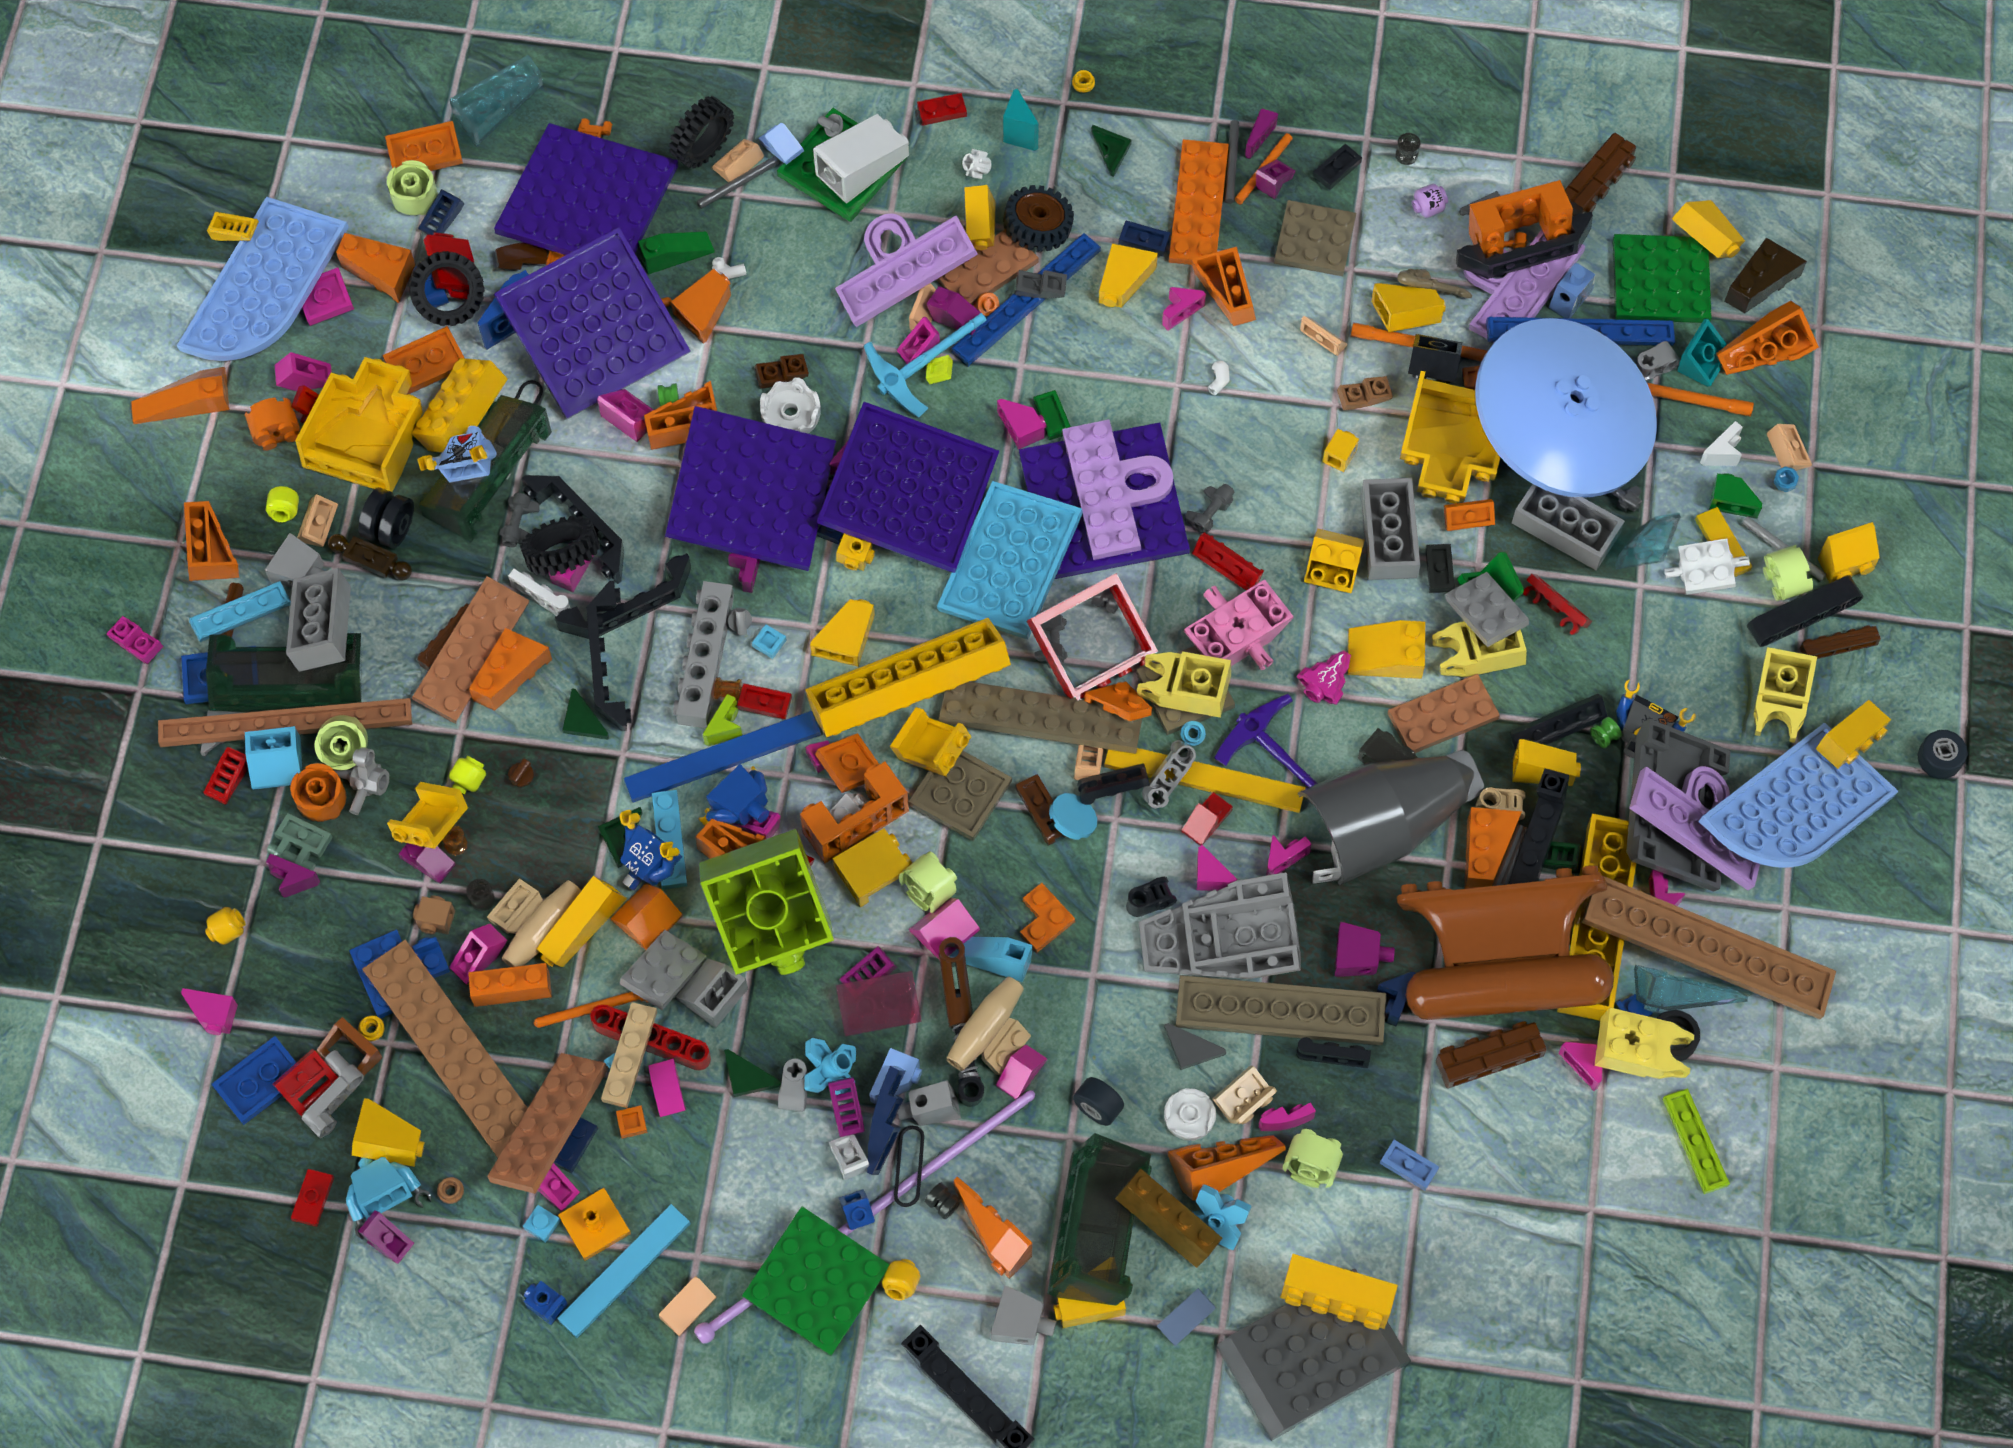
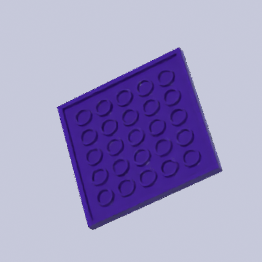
M549 123L494 227L495 234L567 255L620 227L633 252L636 253L639 247L638 241L642 240L678 168V160Z
M620 227L494 293L495 298L566 420L598 403L597 399L600 395L622 390L691 352Z
M863 402L818 516L817 524L955 573L999 450Z
M695 406L665 537L809 571L819 525L817 524V519L823 506L831 468L829 464L833 458L836 440Z
M1160 422L1112 431L1120 461L1142 456H1156L1166 461L1170 466ZM1065 441L1019 449L1027 492L1080 508ZM1134 473L1126 479L1125 483L1132 490H1143L1153 486L1156 479L1151 475L1145 476L1140 473ZM1174 479L1172 489L1164 499L1155 503L1131 507L1141 544L1140 551L1093 560L1083 516H1081L1055 579L1189 554L1190 548Z

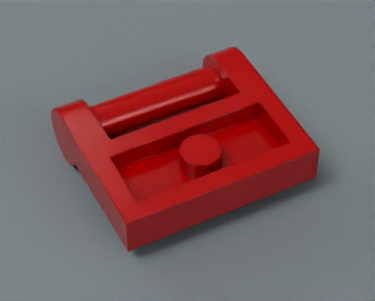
M311 1049L276 1080L273 1085L302 1117L306 1110L334 1083L338 1076L318 1053ZM325 1075L328 1080L300 1103L298 1098Z

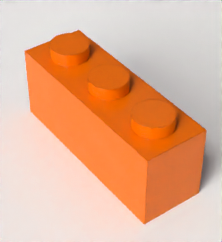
M546 963L468 972L470 997L474 1007L552 997L550 973Z

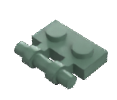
M287 813L275 832L276 838L282 841L279 846L270 843L267 847V852L314 871L316 864L308 860L310 855L321 858L333 837L331 833ZM291 845L301 849L298 855L289 851Z

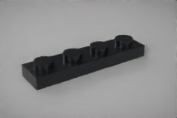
M1597 693L1510 731L1515 751L1519 739L1547 745L1602 721L1608 717L1603 697Z

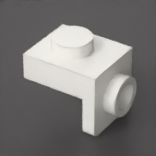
M846 793L829 812L837 824H839L844 816L860 811L862 806L868 801L861 794Z

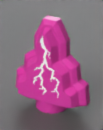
M1343 650L1332 655L1326 662H1317L1311 668L1305 667L1297 675V678L1306 687L1304 689L1305 695L1316 703L1324 700L1329 704L1337 705L1343 696L1342 688L1346 682L1344 674L1349 669L1351 655Z

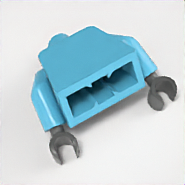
M385 1157L375 1161L374 1159L362 1158L359 1161L360 1169L352 1173V1184L349 1186L346 1197V1204L352 1220L357 1223L355 1234L361 1239L363 1237L358 1230L365 1223L364 1217L368 1219L374 1210L383 1213L412 1197V1191L416 1195L415 1202L418 1207L423 1208V1205L418 1200L422 1195L427 1196L431 1202L430 1193L419 1187L421 1183L409 1167L397 1162L389 1163Z

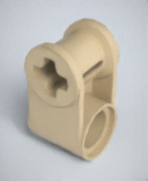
M1485 788L1480 793L1475 807L1522 811L1519 819L1522 820L1525 818V812L1523 811L1525 792L1519 789ZM1484 800H1491L1494 805H1487Z

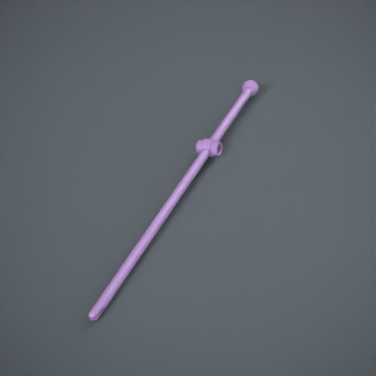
M1031 1090L1027 1091L922 1168L921 1181L1035 1098V1093ZM918 1171L899 1184L898 1198L917 1185ZM894 1189L870 1205L873 1216L895 1201ZM848 1223L837 1229L846 1236L854 1231L850 1230ZM744 1298L710 1323L702 1322L698 1324L694 1330L696 1337L703 1344L711 1342L714 1339L715 1331L753 1304Z

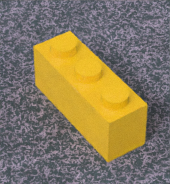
M1868 700L1825 734L1816 750L1837 769L1845 763L1850 765L1859 756L1858 752L1865 753L1873 745L1874 739L1878 742L1888 732L1886 726L1891 719Z

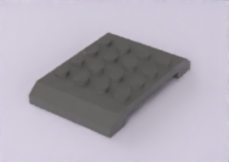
M1648 719L1643 722L1636 736L1631 800L1639 773L1643 768L1648 767L1682 791L1685 777L1697 767L1706 766L1712 768L1721 776L1728 774L1731 750ZM1705 784L1702 789H1699L1698 797L1701 804L1711 810L1714 794L1711 788ZM1630 809L1626 853L1632 862L1713 892L1720 889L1721 872Z
M1356 1269L1350 1270V1271H1353V1272L1358 1273ZM1286 1304L1228 1336L1217 1345V1349L1270 1440L1273 1441L1294 1429L1299 1423L1385 1375L1388 1376L1411 1363L1410 1357L1388 1321L1385 1329L1373 1330L1365 1327L1363 1322L1356 1320L1346 1322L1337 1318L1336 1314L1329 1312L1327 1314H1319L1312 1311L1311 1307L1303 1304L1301 1306Z

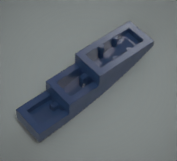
M898 1066L889 1067L872 1117L868 1142L869 1166L867 1167V1173L871 1175H879L902 1128L893 1123L904 1100L895 1095L906 1070Z

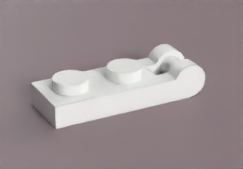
M513 569L508 575L511 587L557 616L561 611L570 608L566 596L554 595L548 586L544 584L540 586L534 582V579L528 573H520Z

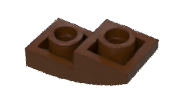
M524 242L495 249L497 266L502 269L521 270L523 263L546 264L548 259L546 249Z
M804 354L780 356L777 362L758 363L755 365V373L760 389L773 387L779 381L790 382L794 378L803 379L809 375Z

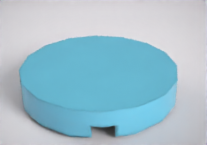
M1064 793L1057 796L1050 805V819L1053 818L1055 828L1066 837L1074 840L1087 838L1097 827L1095 810L1091 805L1083 804L1080 796Z

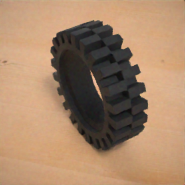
M707 96L704 100L700 99L698 105L694 103L691 106L692 110H687L684 113L686 117L684 119L680 118L678 121L680 126H675L673 131L676 134L671 135L670 139L672 142L669 143V147H671L669 149L670 152L688 168L695 169L696 166L701 167L703 163L709 162V156L713 158L716 155L715 151H720L722 148L720 144L727 141L728 138L725 136L729 135L732 131L730 127L734 124L732 121L734 119L733 111L714 96ZM708 124V127L706 128V130L704 131V133H703V134L701 135V137L695 142V140H696L697 136L699 135V133H700V132L702 131V129Z
M443 251L425 257L424 260L416 265L417 267L411 274L409 293L414 307L425 319L440 326H456V324H462L466 320L471 319L475 312H478L480 304L484 299V281L478 268L468 258L455 252ZM449 266L460 270L465 275L469 285V294L466 301L459 308L443 311L433 307L428 302L424 291L425 282L434 270Z
M569 516L568 520L565 517H560L558 522H555V519L550 520L549 525L543 523L540 525L541 529L534 528L531 530L532 534L528 533L525 536L526 539H523L522 545H520L529 571L534 572L536 575L541 573V576H546L548 573H550V576H555L557 571H560V574H564L568 568L573 571L576 569L575 565L583 566L585 565L584 560L590 561L593 559L592 555H596L598 553L597 550L600 548V542L593 523L588 518L583 519L581 516H578L576 519L575 516ZM576 540L563 548L546 551L559 543Z

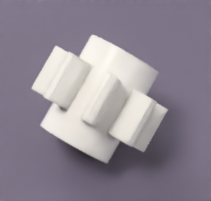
M972 149L971 154L965 155L962 165L964 170L967 171V176L982 179V174L985 175L990 171L991 160L987 157V152Z

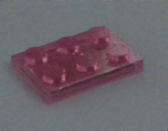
M912 971L836 985L845 1037L922 1022Z

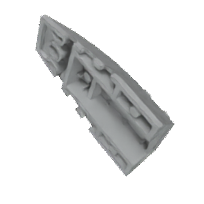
M1287 873L1238 880L1227 884L1228 886L1223 889L1208 892L1206 896L1197 900L1182 903L1183 906L1173 910L1168 909L1140 921L1139 930L1145 972L1253 979L1301 971V952L1297 923Z

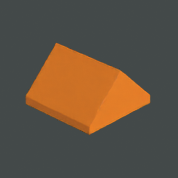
M645 883L615 913L611 921L647 950L664 930L669 931L683 917V914L662 889Z

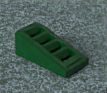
M1552 841L1549 849L1552 850L1551 860L1546 858L1543 868L1553 870L1569 868L1572 869V873L1579 874L1583 853L1581 844ZM1559 852H1563L1562 861L1557 860ZM1569 854H1573L1572 862L1568 861Z

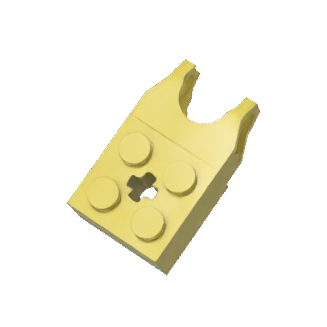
M1465 621L1454 623L1432 635L1433 646L1451 648L1457 652L1455 656L1440 664L1441 675L1469 677L1526 665L1527 650L1521 629L1489 647L1479 639Z
M1767 647L1753 714L1756 724V736L1761 735L1768 721L1779 719L1787 724L1790 736L1789 742L1795 743L1797 733L1804 724L1817 661L1816 656Z
M1183 651L1182 654L1166 652L1146 655L1145 666L1163 677L1157 681L1138 684L1137 695L1150 700L1160 707L1221 718L1231 679V660Z
M1609 1008L1600 1019L1594 1066L1644 1078L1646 1076L1657 1079L1669 1077L1686 1078L1690 1074V1068L1672 1056L1670 1046L1690 1044L1691 1041H1694V1034L1685 1031L1673 1022Z

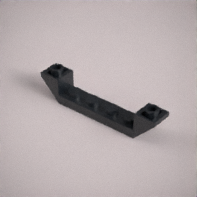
M1588 212L1574 215L1572 217L1571 234L1569 235L1564 234L1552 240L1539 241L1534 245L1524 248L1518 247L1510 252L1494 254L1489 258H1485L1480 244L1464 246L1457 250L1456 265L1461 269L1490 279L1577 254L1591 230L1593 214Z
M524 475L521 478L524 486L522 491L530 497V500L534 499L540 505L553 495L560 504L565 503L569 507L568 511L572 516H575V519L581 516L583 519L588 518L593 523L597 537L600 539L599 542L607 551L599 557L602 566L600 570L607 579L610 580L612 578L619 584L622 581L624 560L622 539L560 476Z
M687 553L682 556L678 555L665 563L667 574L671 581L661 582L656 588L648 592H641L625 603L616 604V611L602 613L603 628L598 629L599 637L681 598L691 570L689 555ZM577 606L572 609L567 608L555 616L559 631L589 639L588 622H585Z
M609 581L586 607L595 710L621 731H627V723H632L631 710L630 708L625 709V701L605 703V701H609L608 686H603V677L607 676L606 662H601L600 654L605 652L604 637L599 638L598 631L599 628H603L602 613L597 614V612L616 611V603H621L620 588H615L614 581Z
M1544 769L1537 788L1539 798L1509 884L1539 881L1564 809L1569 775Z
M921 1324L901 1343L922 1372L997 1447L1028 1448L1035 1441L1016 1420L1013 1422L940 1349L939 1342Z

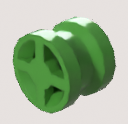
M673 383L669 387L658 385L660 407L670 401L673 403L679 400L677 383Z
M1610 717L1604 718L1600 725H1594L1590 728L1593 739L1602 748L1608 747L1612 740H1618L1622 736L1619 726Z

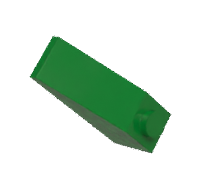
M707 231L663 233L638 241L641 258L648 275L715 253Z

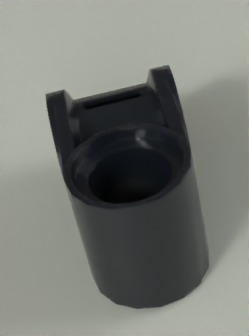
M1159 877L1149 883L1131 889L1126 904L1128 913L1134 917H1142L1175 904L1177 898L1175 895H1172L1167 885L1169 882L1167 877ZM1141 899L1144 904L1136 905L1132 900Z

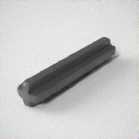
M1522 825L1516 826L1492 886L1508 884L1528 830L1527 827Z

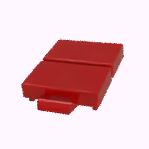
M434 232L433 235H427L423 240L427 256L436 252L449 251L458 253L474 263L468 239L453 238L452 234ZM448 266L438 268L432 272L436 289H447L450 297L467 299L469 285L465 275L460 270Z

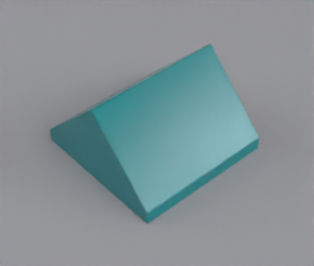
M1015 89L1003 115V142L1035 151L1038 149L1039 123L1019 90Z
M1704 319L1684 351L1677 372L1707 387L1712 385L1722 368L1716 353L1727 345L1708 319Z

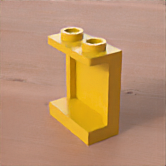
M915 707L890 747L899 760L946 777L963 749L968 745L971 735L964 724L958 723L956 727L929 718L924 709Z
M420 782L415 787L420 798L417 804L402 821L390 819L387 824L395 841L435 849L468 809V806L460 789Z
M885 828L832 858L835 871L860 907L869 903V896L899 879V874L912 864L909 856L906 853L902 854L898 849L900 845L894 834L891 833L889 835Z

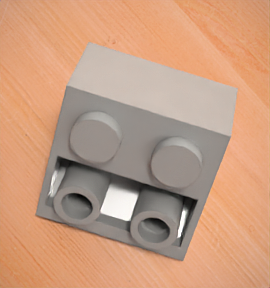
M707 959L675 998L713 1027L717 1028L748 990L746 978L740 974L736 975L734 970L728 965Z

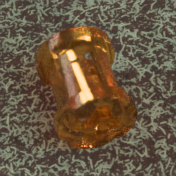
M716 677L714 687L715 699L729 694L738 701L742 690V679L729 681Z
M453 826L442 839L447 852L451 855H460L467 849L468 842L462 828L459 826Z

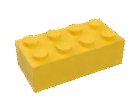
M460 358L454 364L453 370L447 379L441 384V388L434 399L430 401L429 407L423 416L417 421L416 427L411 434L428 451L442 453L451 437L466 434L469 426L479 425L508 378L492 361Z
M1292 1254L1280 1298L1285 1299L1286 1303L1293 1306H1301L1303 1304L1311 1307V1310L1316 1313H1333L1340 1320L1346 1322L1356 1320L1363 1322V1325L1369 1329L1379 1330V1328L1385 1329L1398 1285Z

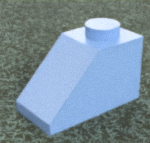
M890 1048L870 1092V1102L876 1104L890 1066H898L906 1070L895 1095L910 1091L912 1084H917L922 1074V1069H919V1059Z

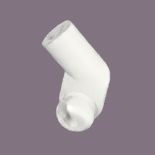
M717 257L712 261V269H715L720 275L724 274L728 279L747 275L744 263L730 267L725 264L724 259L721 257Z
M1216 361L1212 365L1216 379L1208 386V390L1213 395H1217L1230 381L1229 366L1224 361Z

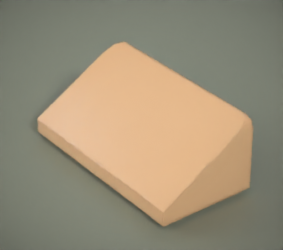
M743 139L715 163L712 168L727 182H730L754 167L764 158V154L757 143Z
M931 283L919 290L909 316V328L911 331L923 317H927L932 322L927 302L936 289Z
M1306 316L1302 317L1301 332L1334 355L1338 356L1347 346L1345 341L1313 319Z
M1777 424L1767 432V437L1781 468L1786 466L1797 471L1812 466L1794 424Z
M317 494L312 497L297 538L305 544L323 547L338 504Z
M695 1276L659 1313V1317L680 1337L717 1297Z

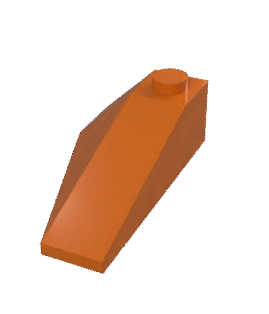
M1790 300L1769 312L1717 352L1716 355L1724 373L1728 375L1751 370L1766 364L1774 365L1780 361L1797 360L1816 350L1819 346L1802 308Z
M219 367L200 370L131 401L133 423L140 424L230 410L226 368Z
M1274 1135L1242 1139L1240 1144L1235 1145L1225 1144V1141L1216 1142V1147L1202 1149L1200 1144L1189 1145L1168 1151V1157L1181 1190L1194 1201L1197 1199L1202 1185L1205 1184L1221 1192L1284 1152L1286 1147Z
M956 1177L954 1179V1189L962 1200L961 1202L992 1261L991 1266L999 1275L1005 1274L1010 1279L1032 1257V1242L1008 1219L1002 1222L1001 1217L993 1206H983L982 1198L960 1178Z

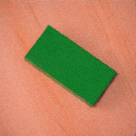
M1056 390L1033 397L1038 414L1042 415L1045 420V431L1049 440L1062 437V429L1070 428L1071 426Z

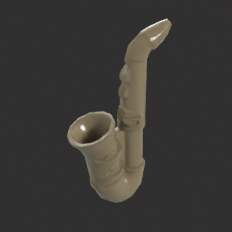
M1408 269L1400 271L1397 280L1404 285L1436 289L1440 294L1445 292L1446 295L1452 293L1459 297L1472 298V294L1464 288L1431 279L1430 273L1426 269Z

